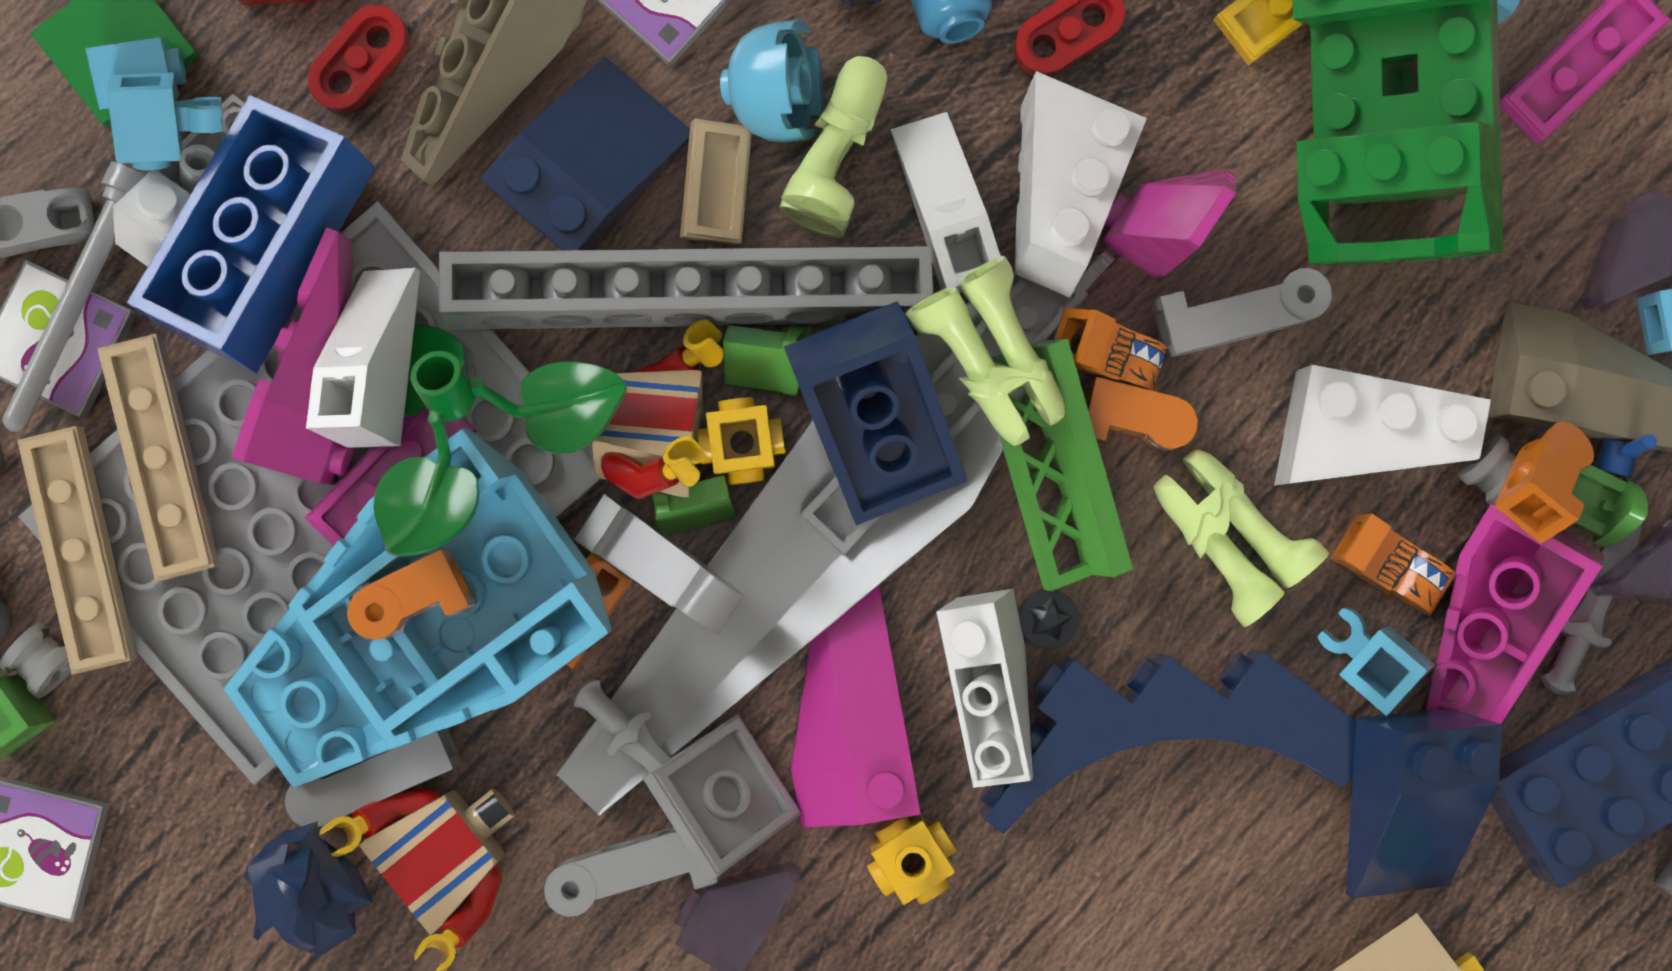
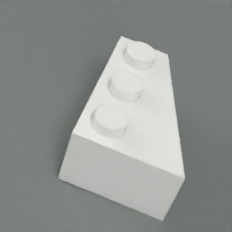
M1037 71L1031 81L1020 111L1022 144L1018 164L1020 197L1016 216L1014 274L1070 298L1088 266L1147 118Z
M1310 365L1299 369L1295 373L1274 486L1480 459L1491 400L1317 365Z

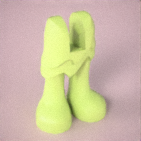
M856 56L845 63L838 74L827 108L814 124L822 128L823 131L790 178L781 197L782 202L779 208L786 217L799 226L823 236L832 238L843 237L854 208L853 196L846 188L836 182L834 178L841 161L854 142L864 146L866 134L873 128L887 83L886 70L876 60L869 57Z
M1000 256L963 276L958 281V285L966 298L982 316L1009 366L993 362L970 318L965 302L955 287L943 289L923 299L905 313V316L918 333L938 335L948 344L968 376L959 378L970 390L968 395L980 405L995 430L1007 442L1016 446L1028 440L1030 436L1021 415L1014 407L1008 395L1024 387L1032 405L1049 426L1058 423L1065 416V404L1052 371L1048 369L1046 360L1039 359L1015 314L1010 299V290L1014 279L1013 270L1006 256Z
M1195 449L1189 452L1182 461L1195 480L1210 495L1197 505L1188 493L1168 475H1164L1153 486L1154 491L1165 512L1182 531L1188 546L1190 544L1193 546L1200 559L1206 553L1225 577L1233 591L1231 610L1242 626L1247 627L1269 611L1283 597L1285 592L1276 582L1258 570L1226 535L1229 522L1234 525L1258 553L1273 576L1284 588H1290L1304 579L1327 558L1329 552L1320 542L1313 538L1293 541L1280 533L1244 493V485L1235 479V475L1210 453L1201 449Z

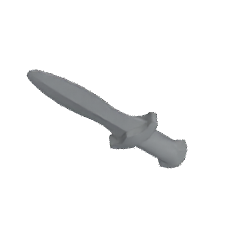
M1642 523L1626 538L1602 550L1601 553L1605 555L1603 567L1588 588L1583 601L1561 630V633L1566 638L1552 668L1540 676L1542 684L1550 693L1559 696H1569L1575 693L1574 679L1589 647L1606 648L1612 644L1611 639L1602 637L1603 621L1611 600L1622 585L1632 565L1639 543Z
M590 679L578 685L572 698L573 707L587 710L613 736L606 752L608 757H614L616 752L619 751L635 759L649 772H652L671 759L658 746L647 729L645 722L651 718L649 712L640 713L630 719L603 693L600 680Z

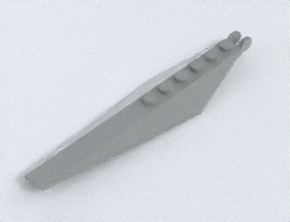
M1106 250L1102 254H1097L1088 264L1070 298L1014 274L1010 299L1029 343L1054 340L1064 308L1080 309L1088 295L1085 291L1115 258ZM970 302L967 303L966 306L970 318L991 358L1001 355L1002 352L982 316ZM923 333L915 336L967 481L856 526L815 424L812 421L707 566L744 595L721 632L716 634L708 630L679 609H676L611 698V701L630 719L640 713L649 712L651 718L645 722L647 729L658 746L670 757L973 506L1003 448L998 432L990 423L980 405L968 395L970 390L960 381V377L968 376L952 349L942 337ZM1021 387L1009 396L1021 402L1026 391L1024 387ZM595 720L556 775L600 816L643 780L642 778L650 772L635 759L619 751L616 752L614 757H608L606 752L613 736Z

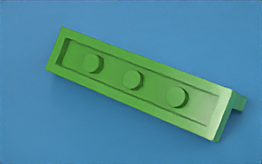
M1068 338L1039 341L1030 344L1039 359L1046 360L1048 369L1052 371L1054 380L1064 400L1065 416L1058 423L1049 426L1042 419L1038 411L1033 410V405L1026 392L1021 402L1009 396L1014 407L1021 415L1024 424L1029 419L1042 427L1045 443L1036 460L1023 452L1021 444L1013 446L1000 434L999 437L1043 589L1054 591L1092 575L1114 578L1133 570V566ZM1003 354L992 357L993 362L1009 366ZM1028 467L1032 469L1031 474L1029 473ZM1044 476L1058 483L1061 500L1053 516L1040 510L1036 498V493ZM1067 518L1069 521V525L1065 524ZM1044 523L1049 525L1047 531L1045 529ZM1060 533H1063L1074 539L1080 563L1058 572L1052 551Z

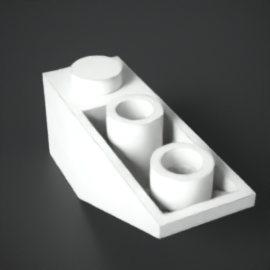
M232 94L222 103L223 132H191L182 141L181 161H170V166L166 168L151 170L113 206L116 245L147 267L149 266L245 102Z
M944 112L891 129V134L926 245L931 246V259L940 289L955 287L959 293H962L958 281L975 268L1000 257V253L987 212L948 113Z
M417 268L363 271L313 368L306 429L347 448L401 446L420 270Z
M1008 589L957 597L939 609L937 617L973 788L1031 781L1033 779L1026 654L1014 590Z

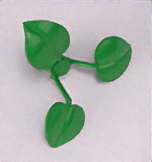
M414 325L404 417H413L423 412L426 408L430 412L428 421L433 427L438 460L435 463L425 457H411L392 466L382 476L374 495L373 508L374 517L382 534L386 551L394 556H412L433 551L458 536L475 515L480 495L478 480L468 469L449 467L451 453L445 429L447 420L456 421L462 419L471 411L475 397L480 396L515 418L526 417L525 433L533 445L550 453L564 454L585 448L603 433L626 395L625 380L608 369L579 362L546 364L524 377L520 385V395L524 405H517L488 388L481 378H468L465 373V351L462 344L453 334L433 326Z

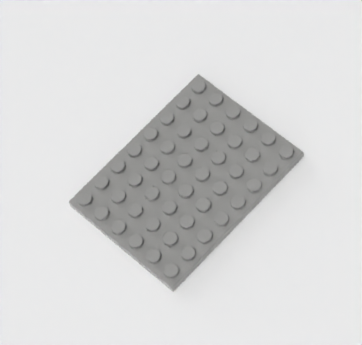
M376 201L341 232V234L352 240V292L363 271L417 268L420 270L414 325L433 326L453 334L462 344L465 351V373L468 378H481L488 388L517 405H524L520 395V385L524 377L531 372L493 329L447 330L439 312V268L388 210ZM297 305L283 328L287 329L294 320L299 321L303 310L299 309ZM274 345L257 374L207 350L174 379L220 563L219 567L155 582L118 430L90 453L135 650L253 785L261 783L278 766L223 689L268 630L275 627L289 610L288 605L299 590L309 584L325 563L323 559L333 548V545L304 517L344 477L338 475L335 485L322 484L231 458L250 399L259 379L271 382L278 369V351H276ZM480 396L475 397L471 411L464 417L477 430L475 434L524 472L557 520L603 480L594 471L592 443L581 450L564 454L550 453L539 449L531 443L525 433L526 417L515 418ZM355 447L353 459L346 474L372 447ZM31 505L18 517L41 542L33 506Z

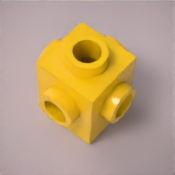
M754 397L719 401V411L706 413L708 428L697 429L698 443L708 456L707 460L702 462V465L712 463L713 472L716 476L728 474L729 485L765 481L763 470L775 468L774 455L785 454L781 418L769 419L767 406H755ZM747 432L753 437L754 445L748 453L739 454L732 449L731 440L736 433Z
M919 814L909 819L908 817L891 819L874 832L877 839L870 843V849L875 861L867 865V868L886 897L896 892L903 905L915 898L921 905L934 899L950 886L946 878L953 875L955 870L949 856L956 853L957 850L939 821L929 826L922 814ZM909 853H918L925 859V864L912 873L906 872L901 866L903 858Z

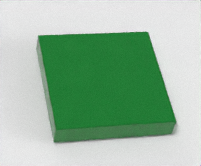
M71 0L30 32L100 123L109 129L111 128L109 108L99 110L85 48L167 37L169 49L179 47L185 69L201 57L157 0Z

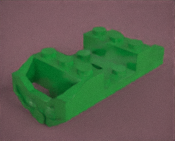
M1292 0L1293 20L1310 26L1314 139L1297 141L1298 203L1308 243L1309 264L1325 266L1393 263L1398 259H1403V262L1436 261L1440 260V258H1463L1504 253L1497 0ZM1418 61V92L1414 93L1413 68L1405 69V62ZM1466 194L1458 234L1435 238L1384 242L1338 243L1330 230L1329 206L1386 202L1399 205L1417 203V200L1424 199L1431 201L1455 200V195Z

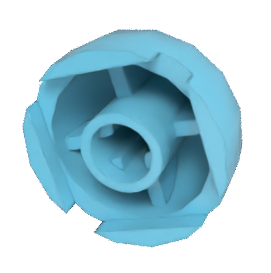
M801 19L777 21L762 25L740 38L730 56L728 69H724L721 73L720 89L725 104L732 105L736 117L749 132L768 141H810L816 137L819 130L808 128L811 116H820L823 112L821 62L817 48L806 49L801 34L812 32L809 26Z

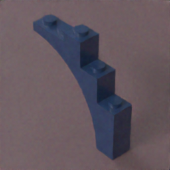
M1252 648L1246 656L1239 652L1226 665L1219 677V681L1224 684L1219 692H1216L1169 655L1159 653L1154 661L1146 656L1133 670L1126 682V685L1132 689L1126 698L1076 660L1067 657L1062 665L1054 660L1043 671L1033 686V689L1039 695L1032 704L1051 718L1045 727L1035 723L1030 728L1033 779L1025 782L986 786L980 796V799L986 805L980 813L985 821L1004 834L1038 797L1074 771L1115 752L1164 740L1216 739L1258 746L1291 758L1326 780L1344 788L1353 776L1356 721L1264 651Z

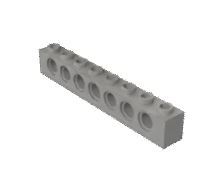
M931 246L439 252V312L447 330L691 326L696 321L702 319L709 320L714 326L841 324L898 301L905 315L911 307L933 294Z

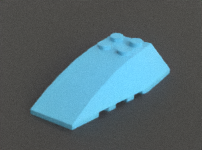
M462 428L448 439L451 453L449 467H461L470 470L479 484L478 507L468 526L453 540L433 551L412 556H394L385 549L382 534L374 517L373 497L357 515L356 518L358 520L343 539L338 540L323 559L325 563L307 586L302 587L289 603V610L279 623L268 630L223 689L293 788L364 761L382 752L398 748L436 731L465 722L485 712L511 704L612 631L592 567L524 472L468 428ZM437 448L425 458L437 463ZM440 549L452 551L477 602V605L453 616H445L439 604L411 618L405 630L397 636L378 640L365 639L358 635L350 626L347 616L348 604L353 595L360 589Z

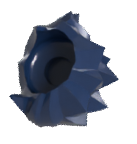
M318 821L293 830H285L276 836L249 862L244 878L252 885L256 914L253 938L259 940L267 930L274 927L287 943L307 950L309 953L314 952L317 958L356 934L355 910L373 903L367 886L357 868L344 855L340 857L330 855L337 851V849L318 836Z

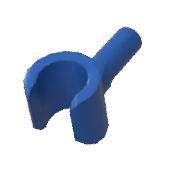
M1651 434L1628 442L1604 438L1595 467L1605 472L1618 474L1620 477L1631 478L1637 456L1654 448L1657 440Z

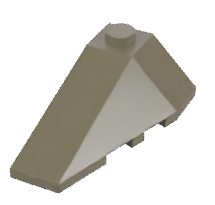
M451 0L450 4L460 8L450 39L439 37L434 56L440 58L438 79L435 86L428 87L421 94L401 161L423 182L434 186L563 49L569 35L577 29L582 20L583 8L587 0Z
M1511 302L1506 304L1487 419L1549 430L1557 422L1565 421L1578 427L1587 437L1601 440L1608 438L1628 442L1651 434L1657 440L1656 446L1652 449L1672 452L1671 368L1569 313Z

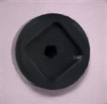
M1042 589L1033 592L1025 598L1018 611L1021 630L1025 639L1031 644L1044 649H1054L1068 643L1075 635L1079 624V615L1074 602L1067 595L1057 590L1048 591Z

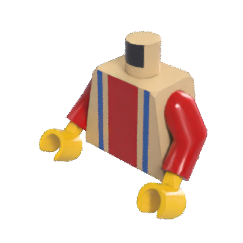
M702 319L693 323L684 334V346L678 347L660 361L629 373H615L625 380L627 392L606 429L592 443L594 471L597 476L610 481L635 499H643L658 492L689 498L691 486L695 485L700 478V471L696 468L695 464L705 462L708 456L698 444L697 429H700L703 413L702 371L698 370L699 362L705 367H715L723 359V349L717 344L722 339V333L709 320Z
M431 787L403 790L378 802L368 803L355 810L352 818L345 816L334 818L321 827L320 835L333 827H339L346 832L347 843L345 847L330 854L332 856H343L353 851L357 846L362 849L430 934L414 953L415 961L426 948H437L443 954L444 960L435 971H446L455 959V948L463 947L491 915L503 880L497 863L505 855L503 848L492 834L511 820L515 813L507 800L494 788L489 790L470 807L455 790L442 796ZM361 836L367 838L361 844H359L361 841ZM439 929L440 934H433Z

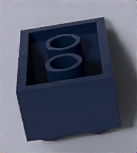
M604 57L522 130L480 180L559 250H596L689 142L690 129L610 60Z
M898 301L784 346L856 526L967 481L916 337Z
M1455 709L1397 713L1387 716L1356 717L1346 885L1347 896L1361 898L1450 885L1499 785L1503 724Z

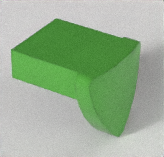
M728 325L723 340L725 384L783 392L784 395L796 396L799 385L784 346L811 336L812 327L791 325L787 333Z
M1592 465L1579 473L1572 494L1585 505L1580 519L1571 526L1594 536L1592 539L1593 543L1604 548L1626 538L1646 519L1648 515L1647 497L1643 488L1626 478L1621 480Z
M724 475L697 482L691 486L689 498L662 492L651 495L658 527L667 536L737 518L732 496Z

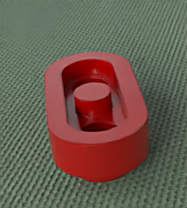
M1123 0L1056 1L1028 19L1019 29L1014 43V55L1018 65L1023 71L1033 77L1036 71L1053 77L1066 70L1116 36L1125 16ZM1088 9H1094L1101 14L1103 22L1098 26H1089L1084 22L1082 13ZM1040 40L1047 41L1052 45L1054 54L1048 58H1041L1034 53L1033 44Z
M368 5L359 9L315 59L308 72V87L314 99L324 108L338 114H347L360 109L403 59L409 48L410 37L405 23L397 13L383 5ZM380 31L389 32L390 38L386 46L379 49L372 47L371 41L376 33ZM342 76H350L352 79L350 89L343 94L335 93L334 84L336 80Z

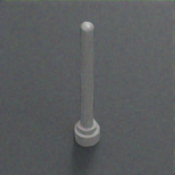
M110 163L101 182L106 187L101 196L106 200V203L3 415V424L8 430L19 432L26 428L115 242L113 206L146 175L120 163Z

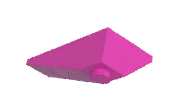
M1226 168L1144 183L1139 186L1131 198L1121 192L1113 202L1104 223L1110 229L1101 243L1159 282L1201 246L1236 194V186L1234 185L1235 175Z
M326 228L298 290L297 306L303 312L299 321H292L287 329L282 328L274 345L276 351H278V369L271 382L259 379L250 399L231 457L267 469L330 485H335L337 476H344L348 471L355 447L347 448L306 429L313 368L352 294V240L338 231Z
M1492 502L1459 555L1454 586L1425 711L1455 709L1501 724L1603 567L1605 555L1563 531L1540 544L1495 508V502Z
M879 585L810 641L791 767L797 805L802 813L800 815L801 827L863 825L921 814Z

